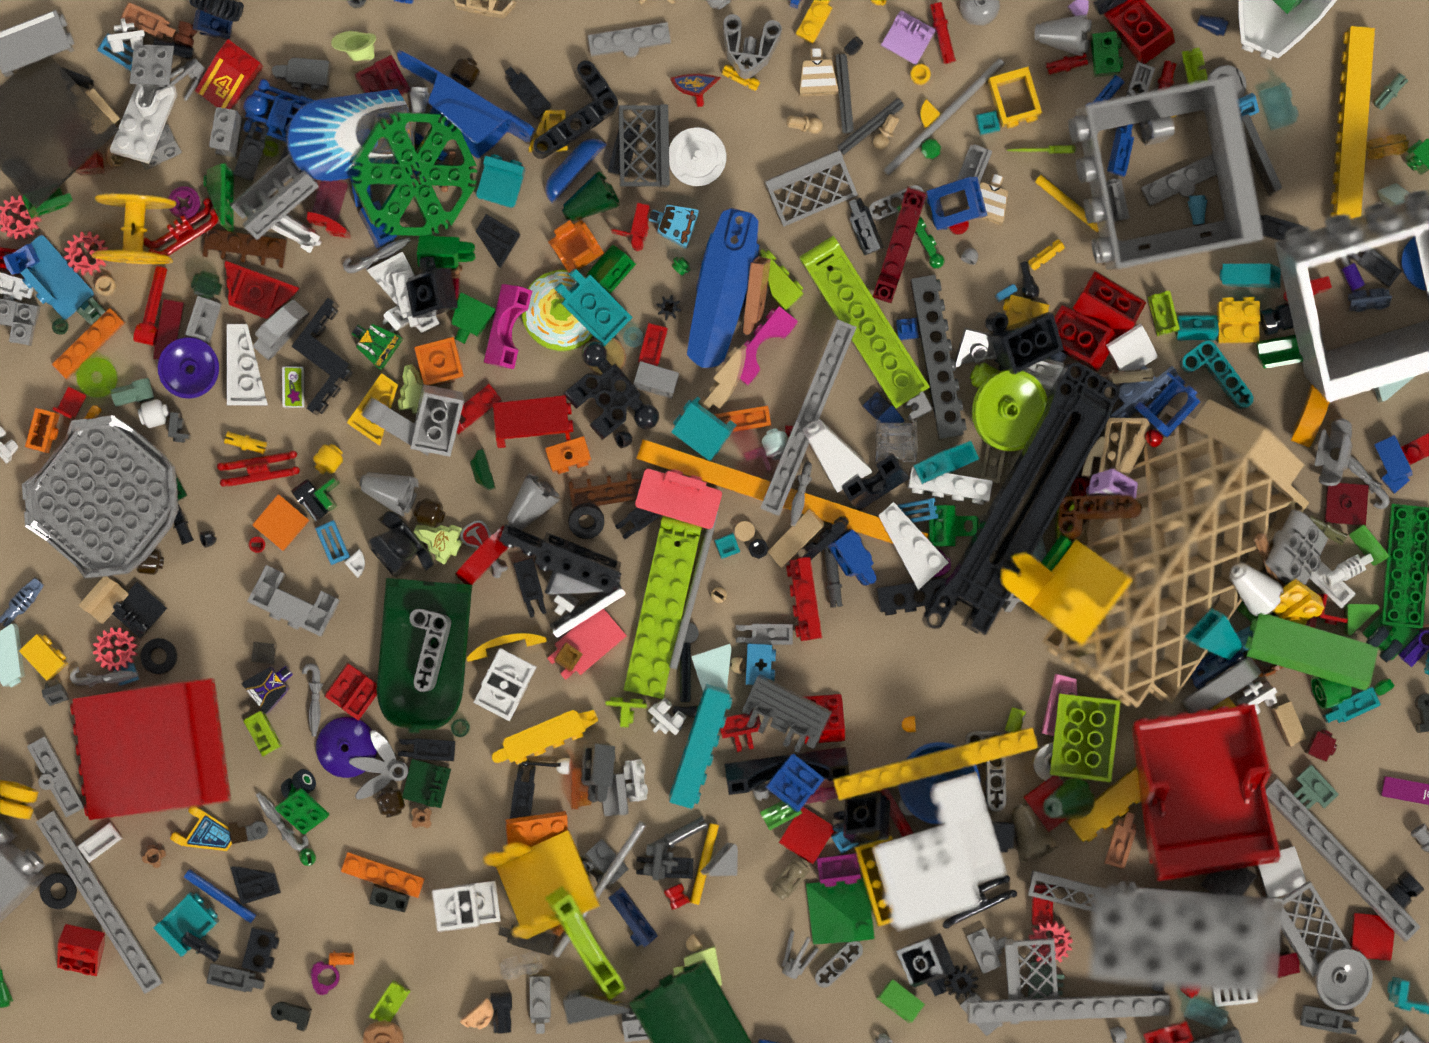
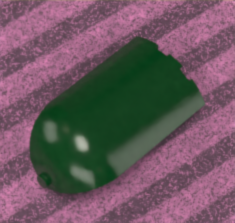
M386 578L377 677V699L382 714L392 725L408 728L410 733H420L421 729L434 730L446 725L456 714L463 696L472 585ZM416 609H426L445 614L451 620V627L436 685L431 691L426 692L418 691L414 686V678L427 632L426 629L415 627L410 622V614ZM420 612L417 615V621L422 624L425 616ZM438 618L436 621V626L439 629L444 626L442 618ZM436 637L431 640V646L435 649L439 646V640ZM428 657L426 660L428 668H432L434 665V660L431 657ZM423 671V673H427V675L432 674V672ZM426 679L421 680V683H423L424 686H427L429 684V682H427Z
M705 960L683 967L684 972L675 976L671 973L658 980V986L652 990L646 988L629 1002L651 1043H751Z

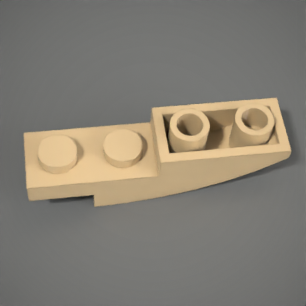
M744 344L739 349L735 347L728 354L729 361L727 363L722 362L715 370L717 372V375L714 377L716 382L709 389L711 394L708 398L704 396L698 402L706 410H709L713 404L720 409L736 388L746 358V346Z

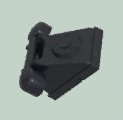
M992 312L985 320L986 328L993 332L988 335V338L992 342L997 358L995 362L999 364V371L1009 370L1010 374L1015 375L1064 350L1053 312H1046L1007 326V315L999 312Z
M387 511L378 519L390 530L368 541L369 549L394 578L401 574L416 555L425 571L434 565L430 551L421 543L399 515L392 511Z

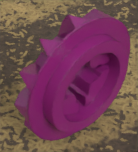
M178 187L169 195V200L177 202L175 207L169 208L174 216L180 218L184 215L187 219L197 214L200 208V197L195 190L190 187ZM178 197L184 200L189 198L188 204L191 208L189 209L185 206L180 208L181 202Z

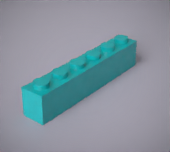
M709 684L705 685L668 797L669 803L693 809L694 804L699 803L701 796L699 789L706 782L707 774L705 771L707 766L712 764L714 755L711 753L713 747H717L720 736L718 731L719 728L723 729L726 721L724 716L725 710L730 709L733 698L730 697L729 690Z

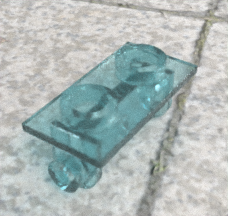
M1190 998L1183 1016L1222 1031L1223 1026L1227 1024L1229 1012L1195 998Z

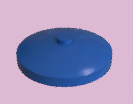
M945 742L928 743L915 749L906 759L956 746ZM975 764L899 784V793L907 809L917 818L928 823L941 824L938 816V811H941L939 803L935 804L932 796L934 786L938 783L977 772L980 781V775Z

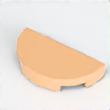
M488 998L462 1018L460 1023L468 1028L470 1026L477 1029L486 1027L493 1018L494 1013Z

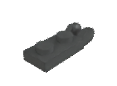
M1303 1005L1299 1025L1356 1035L1357 1030L1351 1027H1342L1343 1020L1359 1022V1017L1347 1015L1343 1012Z

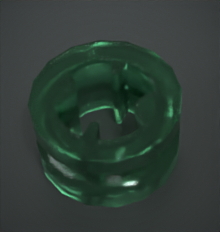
M457 719L452 723L451 731L456 737H463L469 733L470 724L465 719ZM458 722H462V726H466V730H463L462 734L459 733V730L455 729V726L459 725Z

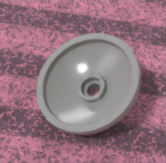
M1344 948L1331 952L1323 959L1316 973V989L1322 1001L1328 1006L1339 1010H1347L1359 1005L1366 998L1372 986L1373 974L1371 965L1364 955L1353 949Z

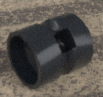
M1288 303L1276 306L1275 310L1267 308L1260 311V322L1266 336L1278 333L1279 329L1286 331L1294 328Z
M1404 871L1397 878V883H1392L1386 889V892L1403 909L1412 902V897L1417 898L1424 891L1422 885L1407 871Z

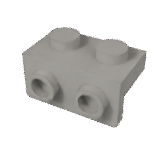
M168 124L164 126L150 163L141 162L146 170L182 153Z

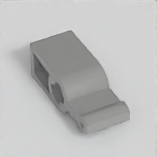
M1139 62L1135 65L1127 89V97L1134 96L1135 91L1132 90L1134 87H1138L1139 92L1142 94L1147 93L1155 70L1154 67Z

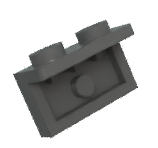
M601 839L581 857L585 869L599 883L617 855ZM623 862L605 889L614 884L629 869Z

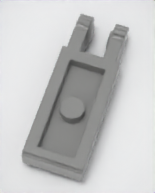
M793 624L736 625V630L739 631L752 630V638L738 637L736 642L793 645Z

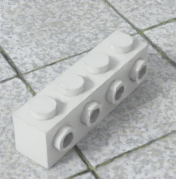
M912 467L910 470L908 489H912V493L924 494V491L931 492L932 496L944 498V495L952 496V500L964 501V498L972 499V503L984 505V502H988L990 499L992 481L946 473L922 484L915 468Z

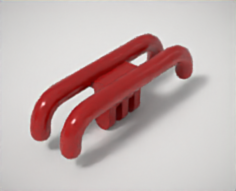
M205 198L203 201L204 209L188 220L182 215L180 217L182 223H179L176 219L173 221L176 225L174 228L171 224H168L169 232L157 240L151 241L149 238H144L143 245L150 248L148 253L170 256L213 228L219 219L211 199ZM209 214L211 215L210 220L194 230L192 226L206 218ZM173 238L177 240L162 251L155 250V248L163 246Z
M292 450L285 453L218 463L217 469L220 471L247 467V473L250 474L221 479L219 483L222 487H229L297 475L300 472L297 466L270 471L269 463L294 459L297 457V452Z

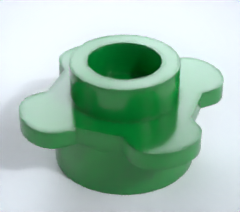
M683 257L673 259L674 262L671 266L680 275L683 276L691 271L689 268L690 264Z

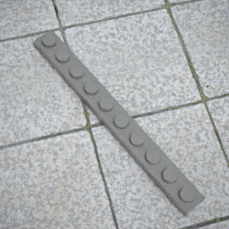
M837 320L763 500L761 509L778 516L780 515L809 444L802 429L807 427L808 424L819 420L856 330L855 326Z
M1275 779L1265 789L1268 801L1404 942L1408 941L1420 926L1278 779Z
M52 811L38 820L36 823L144 994L162 984V979L56 812Z
M1164 993L968 1001L967 1021L969 1023L1167 1016L1169 1015V995Z

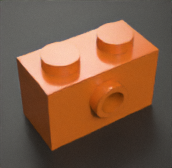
M35 408L25 447L50 453L52 442L58 436L59 429L56 427L60 414Z
M584 436L545 448L552 472L557 471L558 475L569 472V467L577 466V469L589 465L588 461H592Z

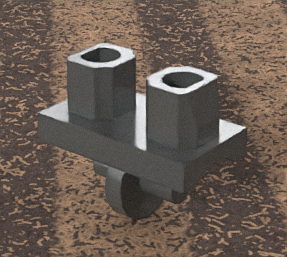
M669 842L647 845L646 855L655 856L654 863H645L644 874L653 877L652 880L665 879V872L671 873L672 866H678V861L673 860V852H668Z

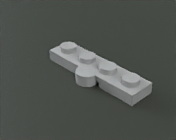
M668 22L588 35L591 56L623 51L626 57L633 58L638 55L639 48L671 44Z
M1213 154L1142 187L1141 190L1149 207L1177 193L1182 197H1189L1195 191V184L1217 175Z
M44 736L28 745V750L43 773L38 781L39 786L44 790L51 789L66 817L83 809L84 803L48 738Z

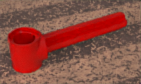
M157 266L155 269L143 322L136 325L133 342L154 346L156 343L158 328L154 324L168 271L165 267Z
M888 787L872 791L873 793L881 792L891 801L890 817L901 836L914 834Z

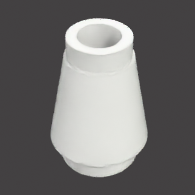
M412 87L411 92H409L412 112L425 113L430 94L428 93V88Z

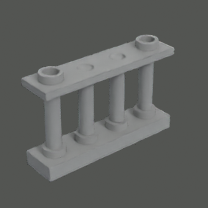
M291 153L230 204L242 219L247 216L248 219L242 224L256 239H259L319 187L305 170L302 173L299 172L301 169L294 162ZM293 176L294 179L287 186H284V183ZM278 190L279 192L269 200L268 197ZM262 203L263 206L254 213L253 210Z

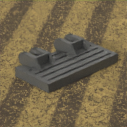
M762 675L757 676L742 712L748 715L752 713L747 724L750 728L755 725L759 714L764 716L758 731L761 734L766 730L772 717L773 720L770 726L784 734L787 733L783 745L786 747L790 745L794 733L799 734L800 738L794 749L797 753L800 752L807 736H809L806 745L813 749L816 747L832 713L826 708Z

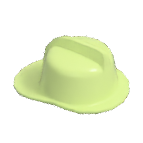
M346 31L337 34L332 39L331 45L334 49L345 51L354 61L372 60L374 58L373 43L376 41V36L371 33Z

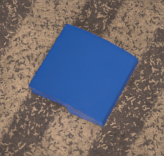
M792 753L766 785V788L794 811L799 812L809 797L814 794L823 782L824 778Z

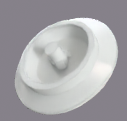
M686 129L679 133L669 146V167L674 176L687 185H707L715 181L725 167V147L720 138L707 129Z

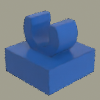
M917 318L896 320L897 334L900 341L919 338Z

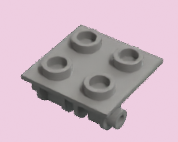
M134 44L130 84L158 85V88L161 89L170 85L174 46Z

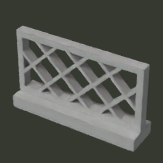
M840 150L764 181L783 227L858 195ZM839 163L843 169L840 179L830 175L832 166ZM829 168L827 173L822 172L823 170ZM818 172L826 175L822 186L811 183L813 175ZM810 176L808 181L804 180V178ZM828 177L839 181L835 192L824 188ZM799 180L807 183L803 194L792 190L795 182ZM841 182L849 185L852 191L851 194L843 196L837 193ZM791 184L790 189H788V188L785 187V186ZM809 185L820 188L816 200L805 196ZM782 188L789 192L785 201L782 202L776 199L773 191ZM823 190L833 194L831 202L827 204L819 201ZM791 192L802 196L797 208L787 204ZM804 198L815 202L812 210L808 212L800 209ZM778 203L783 204L782 209H780ZM817 203H819V204L822 205V206L816 208ZM785 206L796 209L794 217L785 221L783 216ZM799 211L803 212V214L797 216Z
M1310 881L1282 898L1281 931L1294 952H1297L1299 960L1311 976H1316L1321 962L1318 963L1315 959L1317 950L1325 951L1326 957L1335 951L1331 949L1334 939L1341 940L1344 944L1340 949H1351L1348 941ZM1308 888L1312 892L1310 902L1301 900L1302 892ZM1289 901L1296 902L1293 913L1286 912L1283 905ZM1300 903L1309 905L1307 915L1297 914ZM1313 906L1321 907L1322 913L1320 918L1311 916ZM1296 917L1306 919L1303 929L1295 927ZM1310 920L1319 921L1317 932L1308 930ZM1324 922L1331 923V934L1321 933ZM1306 934L1316 935L1314 946L1306 945ZM1320 936L1329 938L1327 948L1318 947Z
M1054 938L1016 941L1004 939L1008 999H1021V997L1023 999H1031L1037 992L1044 998H1052L1053 995L1054 998H1058ZM1042 944H1050L1051 951L1045 957L1037 951ZM1018 946H1028L1031 952L1023 958L1018 953ZM1034 952L1043 959L1036 967L1027 961ZM1045 962L1052 967V971L1047 976L1038 970ZM1024 964L1033 969L1026 978L1019 973V969ZM1035 973L1044 979L1037 987L1029 981ZM1046 982L1053 986V991L1048 996L1040 991V988ZM1026 983L1034 989L1028 997L1021 993V988ZM1014 1021L1011 1024H1019L1020 1021Z

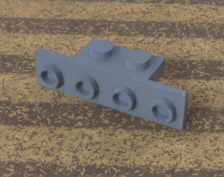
M1171 366L1159 377L1156 378L1154 376L1153 381L1122 383L1119 385L1120 394L1118 398L1124 405L1111 414L1110 418H1129L1138 412L1135 407L1140 402L1145 406L1172 382L1167 373L1169 372L1175 377L1178 375L1176 369Z

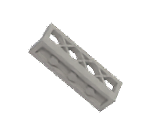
M1032 870L1028 895L1094 912L1095 905L1092 900L1095 899V896L1090 898L1088 894L1095 895L1096 892L1105 890V888ZM1036 880L1044 882L1048 890L1042 894L1033 892ZM1059 886L1064 887L1068 895L1059 899L1055 897L1052 890ZM1079 891L1084 892L1088 899L1081 904L1076 903L1072 895ZM1050 892L1053 897L1047 896L1046 894Z

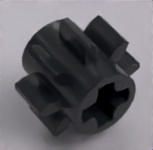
M673 295L667 300L665 297H662L663 303L657 304V307L662 309L658 312V315L664 314L666 321L668 316L676 319L675 313L681 312V309L676 307L680 304V301L674 302ZM665 304L674 305L672 308L673 312L664 311L666 308Z

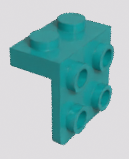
M491 154L490 157L485 156L483 162L484 170L476 196L485 201L514 208L525 175V167L522 166L521 162L510 160V163L502 161L503 157Z
M1392 976V981L1388 983V993H1390L1389 1001L1395 1004L1394 1007L1411 1011L1414 1008V1010L1420 1013L1429 1014V1003L1407 1000L1410 982Z

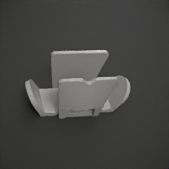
M1343 418L1332 420L1330 438L1325 429L1321 433L1315 466L1323 465L1322 474L1319 476V483L1323 485H1338L1342 480L1343 471L1349 465L1353 448L1351 442L1352 425ZM1334 448L1341 449L1338 460L1331 458L1330 453Z

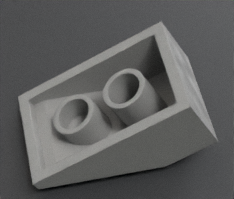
M423 384L410 449L451 456L464 403L463 392Z

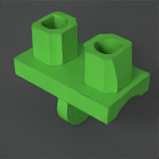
M783 801L760 812L769 831L802 814L801 811H794Z

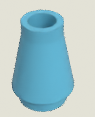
M1205 195L1189 196V201L1187 202L1193 224H1205L1208 201Z

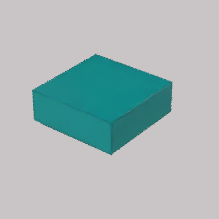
M996 111L976 115L980 135L1000 131Z
M734 533L714 540L721 559L740 553Z

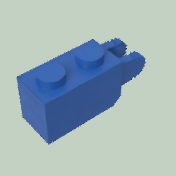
M853 529L842 533L828 545L829 550L846 576H856L863 586L876 582V575L871 567L874 564L872 556L864 548L860 536Z

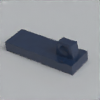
M623 887L608 897L633 931L630 939L636 947L640 945L645 947L658 937Z

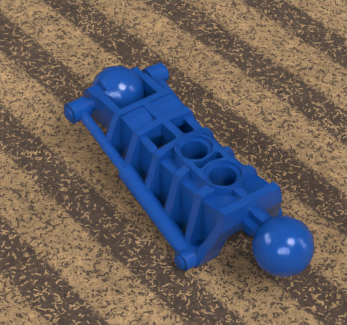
M260 80L258 91L254 90L253 94L247 96L244 101L246 113L244 117L248 120L245 121L243 130L249 133L252 122H258L267 125L269 128L268 136L288 144V125L295 116L292 115L293 111H299L303 105L305 106L315 100L269 86L268 80ZM267 90H268V91L274 92V93L279 94V95H277V96L275 97V96L266 94L265 92H267ZM268 100L274 102L268 119L262 118L269 111ZM257 126L256 131L261 133L263 128ZM360 129L356 131V138L361 147L372 130ZM277 130H280L282 135L277 134L275 132ZM377 143L375 144L371 152L375 150V148L377 147Z

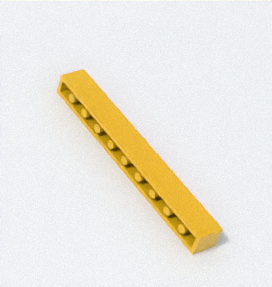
M1350 26L1347 32L1343 34V44H1346V49L1342 53L1341 63L1344 64V72H1341L1340 84H1343V89L1339 93L1338 103L1341 104V112H1338L1337 124H1340V130L1336 133L1335 143L1338 144V152H1335L1334 164H1337V170L1333 173L1332 179L1333 184H1335V192H1332L1331 204H1334V211L1330 213V217L1346 214L1352 219L1361 216L1375 28Z
M1227 697L1208 709V711L1216 710L1222 706H1228V708L1236 706ZM1137 766L1095 798L1094 808L1089 815L1081 819H1069L1067 821V824L1082 842L1093 840L1098 835L1096 832L1099 829L1103 828L1105 830L1113 824V818L1117 815L1123 816L1130 810L1128 806L1133 802L1138 804L1141 801Z
M1028 727L834 778L833 782L839 800L1036 749L1038 746L1033 728Z

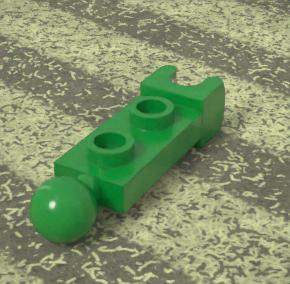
M901 205L897 207V210L899 211V213H900ZM920 217L915 233L926 253L930 256V266L934 269H939L945 263L944 256L936 252L934 246L937 243L931 234L927 235L924 230L927 226L922 217Z

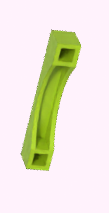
M560 887L547 896L545 899L600 991L611 1000L626 990L617 972L592 936L571 894L563 887Z

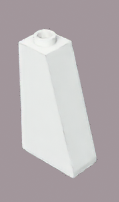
M820 419L802 429L837 493L843 490L842 486L857 476L862 479L872 473L865 460Z

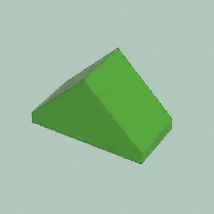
M1346 604L1344 606V619L1348 620L1347 623H1344V633L1347 636H1351L1380 607L1377 604Z

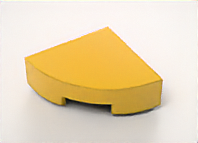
M928 100L923 103L920 112L921 122L925 128L941 114Z

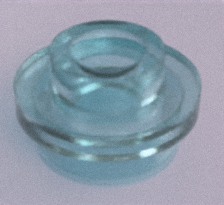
M630 327L624 332L623 339L629 347H638L642 344L644 336L639 328ZM632 333H635L637 335V339L635 341L630 340V335Z

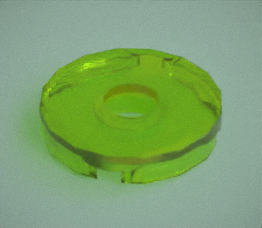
M100 357L84 361L77 372V384L80 390L94 398H101L111 394V390L116 388L118 382V374L114 365ZM96 372L102 374V381L99 383H94L92 380V375Z

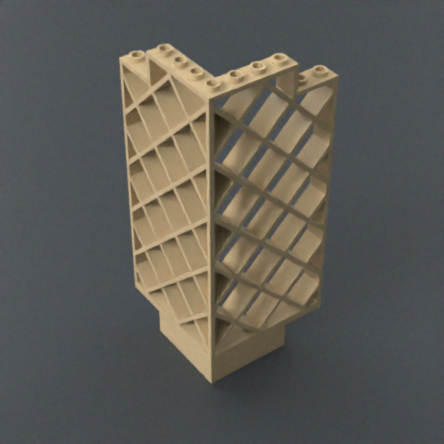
M1208 399L1195 419L1187 416L1168 437L1161 433L1163 440L1175 435L1176 450L1157 456V447H1151L1146 442L1128 477L1133 481L1146 477L1148 491L1136 495V500L1142 505V509L1149 507L1150 522L1131 528V518L1118 519L1119 533L1100 540V530L1106 522L1114 519H1088L1082 527L1081 535L1072 542L1074 543L1075 540L1079 541L1100 557L1103 554L1120 549L1121 564L1114 567L1133 580L1124 591V595L1120 596L1097 626L1095 637L1087 639L1082 646L1047 620L1052 627L1042 640L1048 646L1046 650L1056 657L1060 654V659L1069 665L1073 662L1075 664L1073 667L1081 673L1089 672L1087 676L1098 682L1110 694L1119 698L1118 700L1126 706L1132 704L1138 708L1148 692L1153 694L1152 696L1163 702L1165 699L1172 704L1208 651L1191 642L1187 649L1182 652L1184 636L1211 609L1212 597L1220 594V601L1214 609L1226 615L1228 620L1231 618L1242 602V598L1230 579L1231 569L1235 565L1240 564V555L1248 552V560L1245 564L1262 572L1265 566L1254 542L1256 534H1265L1272 550L1274 534L1278 530H1282L1291 510H1298L1303 513L1309 504L1291 486L1304 464L1267 428ZM1166 405L1158 419L1166 425L1176 415L1178 410ZM1154 425L1152 426V430L1159 431ZM1189 429L1206 439L1188 445L1187 430ZM1224 447L1241 457L1223 463L1222 448ZM1210 453L1211 468L1191 475L1190 460ZM1247 462L1256 469L1254 472L1246 474ZM1178 465L1179 480L1160 486L1159 472ZM1213 484L1214 499L1194 505L1193 491ZM1271 484L1279 491L1278 494L1270 496ZM1253 488L1252 504L1244 506L1245 491ZM1181 495L1182 510L1163 517L1161 502ZM1227 498L1226 513L1217 516L1218 502ZM1114 504L1109 505L1107 511L1111 510ZM1277 511L1275 521L1268 528L1269 513ZM1251 520L1250 535L1242 538L1243 523ZM1184 526L1185 541L1166 548L1164 532ZM1224 531V545L1215 548L1216 533ZM1152 537L1153 553L1134 559L1133 544ZM1198 541L1197 555L1188 558L1189 544ZM1222 562L1221 577L1213 579L1214 565ZM1155 568L1156 583L1137 590L1136 574ZM1196 572L1195 587L1186 590L1187 576ZM1169 583L1168 597L1159 600L1160 586ZM1194 604L1193 618L1184 621L1185 607ZM1126 610L1127 625L1108 632L1107 616ZM1036 611L1034 612V614H1035L1037 617H1039L1040 619H1042V620L1045 619V618L1042 617L1040 614H1038ZM1167 615L1166 629L1157 632L1158 618ZM1140 625V639L1130 642L1131 629ZM1062 641L1064 645L1063 649L1058 647ZM1165 646L1164 660L1155 663L1156 649ZM1096 652L1098 668L1095 670L1078 660V658ZM1138 657V670L1128 674L1129 660ZM1111 668V681L1101 674L1103 670ZM1163 677V684L1158 688L1154 685V681Z

